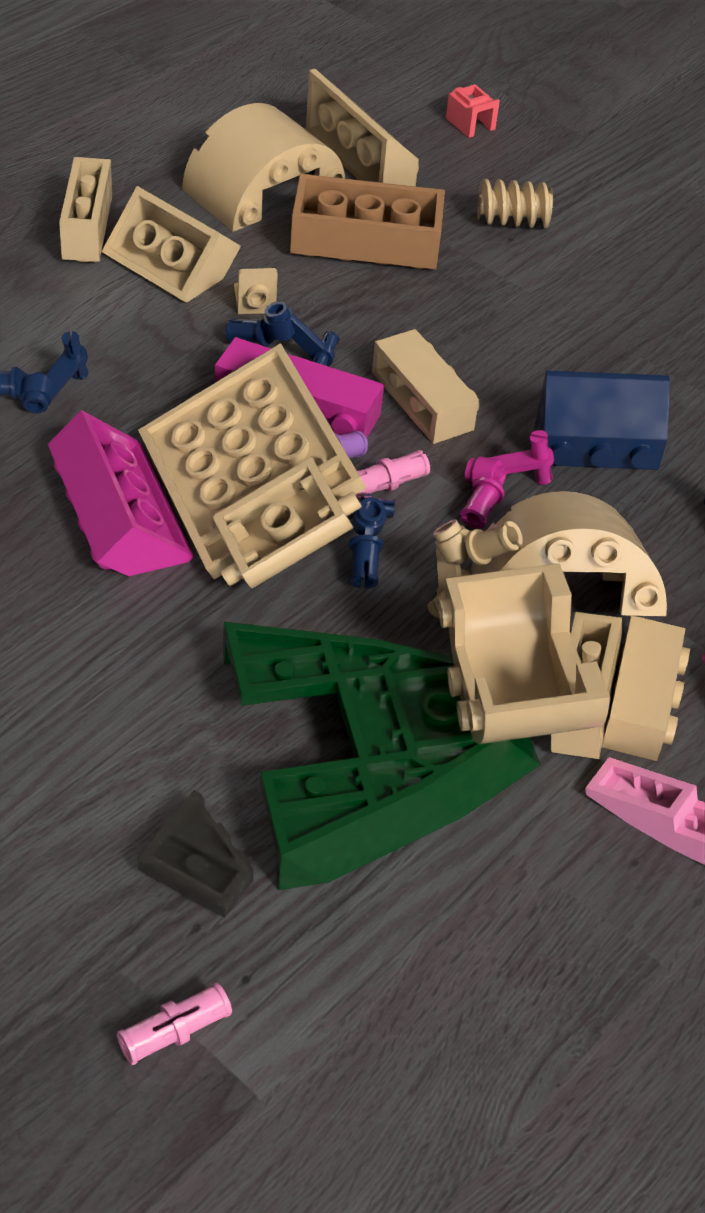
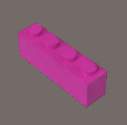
M235 337L215 364V383L271 348ZM288 354L333 432L342 435L358 430L367 438L381 415L384 384Z

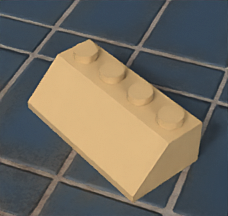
M316 69L309 70L306 130L333 150L341 160L342 165L358 180L416 187L419 159Z

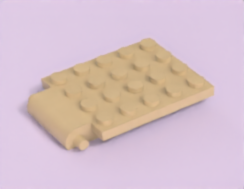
M281 343L138 429L206 570L214 580L222 575L229 586L244 578L253 589L353 529L347 516L362 507L356 494L367 487Z

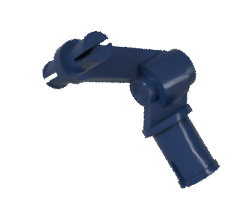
M281 301L268 305L265 309V315H261L258 319L230 318L228 320L229 323L226 324V338L229 343L236 337L267 347L274 340L287 341L292 338L311 357L312 362L325 366L332 364L335 358L334 349L339 342V336L333 331H330V334L326 331L322 340H320L293 314L292 309L285 302Z
M70 331L62 335L61 339L65 349L46 375L41 372L27 374L18 367H12L11 371H0V395H12L13 399H19L23 402L24 409L29 412H45L51 401L71 377L78 380L80 375V379L83 380L89 374L86 366L88 360L87 351L80 344L79 335L72 331V339Z
M361 492L360 496L356 497L362 507L353 512L351 520L354 531L359 535L349 540V548L353 551L350 584L360 588L361 579L364 578L365 571L364 589H369L379 584V552L384 549V541L376 536L382 531L386 517L393 518L395 499L373 498L370 496V493Z

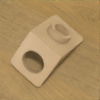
M277 269L239 270L238 283L234 284L238 314H265L266 307L276 302Z

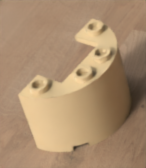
M253 103L228 112L205 132L209 137L203 143L200 150L193 149L187 162L182 190L230 231L234 232L261 221L262 193L264 189L314 169L317 176L345 179V173L337 154L298 123L272 105Z
M560 491L543 493L520 501L513 505L511 511L496 524L492 523L488 529L502 525L507 521L514 522L522 533L523 541L521 547H518L519 549L516 551H509L493 557L491 562L486 565H477L472 561V575L560 563L564 572H600L603 581H623L619 610L621 615L666 616L667 601L663 581L634 530L616 509L590 495Z
M560 563L445 578L446 598L438 599V613L441 627H449L454 667H449L447 670L448 684L451 696H460L461 701H457V715L461 731L470 730L477 744L585 730L601 727L605 723L609 710L610 695L597 661L581 663L570 633L572 594Z

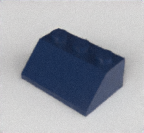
M546 370L534 431L543 430L548 435V447L554 454V462L551 466L659 470L668 433L669 376Z

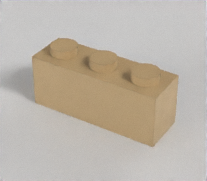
M74 157L59 221L62 259L76 260L78 262H100L112 200L111 159Z
M416 329L375 341L372 373L384 384L386 390L432 444L474 430L476 415L479 409L477 395L456 375L455 370L439 356L433 345L427 342Z
M576 612L571 630L573 642L581 663L597 661L610 695V709L621 656L622 618ZM608 715L601 727L551 734V752L599 759Z
M631 616L622 646L602 748L657 761L663 743L672 745L678 717L671 716L670 712L671 708L678 710L684 688V682L676 681L677 674L684 675L690 654L689 648L682 647L686 628Z

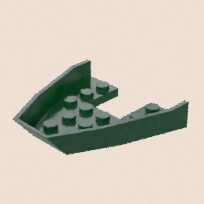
M224 621L223 661L224 665L231 664L241 706L336 693L354 755L352 759L262 771L260 773V786L278 856V890L329 883L463 818L541 765L530 737L477 744L470 730L461 731L457 715V701H461L460 696H451L448 684L447 670L449 667H454L452 656L372 638Z

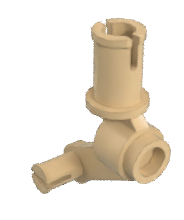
M452 520L434 531L439 587L437 589V596L428 604V610L431 615L439 618L438 599L446 598L445 578L471 575L467 570L461 569L460 564L467 560H472L477 565H486L491 562L493 557L509 551H516L519 549L518 547H521L523 541L522 533L514 522L507 521L502 525L485 531L481 529L469 531L464 526H460L457 520Z

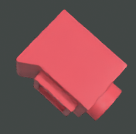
M475 84L464 88L458 87L448 95L446 119L468 138L474 136L476 119L482 122L489 131L495 130L500 100H493Z

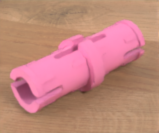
M417 450L392 460L383 458L378 460L376 465L357 471L367 487L361 492L371 494L385 489L387 492L396 490L399 484L428 476L430 464L426 454H423L422 450Z
M216 982L211 987L177 1004L169 1001L160 1006L159 1013L125 1030L118 1031L117 1039L120 1048L129 1064L134 1065L138 1063L137 1061L172 1043H175L177 1046L190 1041V1034L223 1017L230 1016L232 1013L231 1004L224 989Z

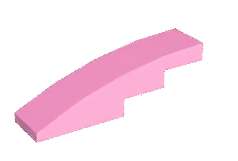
M609 757L586 786V795L631 826L669 848L705 865V802L697 799V786Z

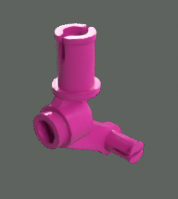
M537 430L531 433V450L489 458L480 456L477 459L471 458L468 461L465 470V480L468 483H472L473 493L466 506L460 512V515H462L461 520L467 526L480 529L486 525L494 506L499 504L504 498L505 492L502 485L505 482L506 474L534 470L535 482L537 484L546 485L551 482V479H553L551 465L554 462V454L548 447V435L545 431Z

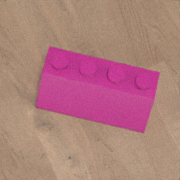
M80 410L48 443V446L55 461L54 468L61 476L67 489L65 492L66 497L73 504L79 518L78 526L86 535L92 549L90 554L93 560L103 569H113L128 577L189 562L194 557L193 552L141 442Z

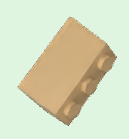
M137 186L101 252L187 303L224 278L241 246Z

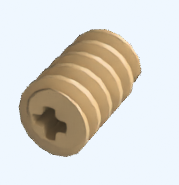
M482 179L478 192L477 220L483 214L485 215L487 225H491L495 215H499L501 225L505 226L509 216H513L515 226L519 227L523 217H527L530 228H533L537 218H541L543 227L548 228L553 208V190L550 188L548 192L545 182H539L534 191L530 181H525L520 190L516 180H511L506 189L503 180L497 179L491 189L489 180Z

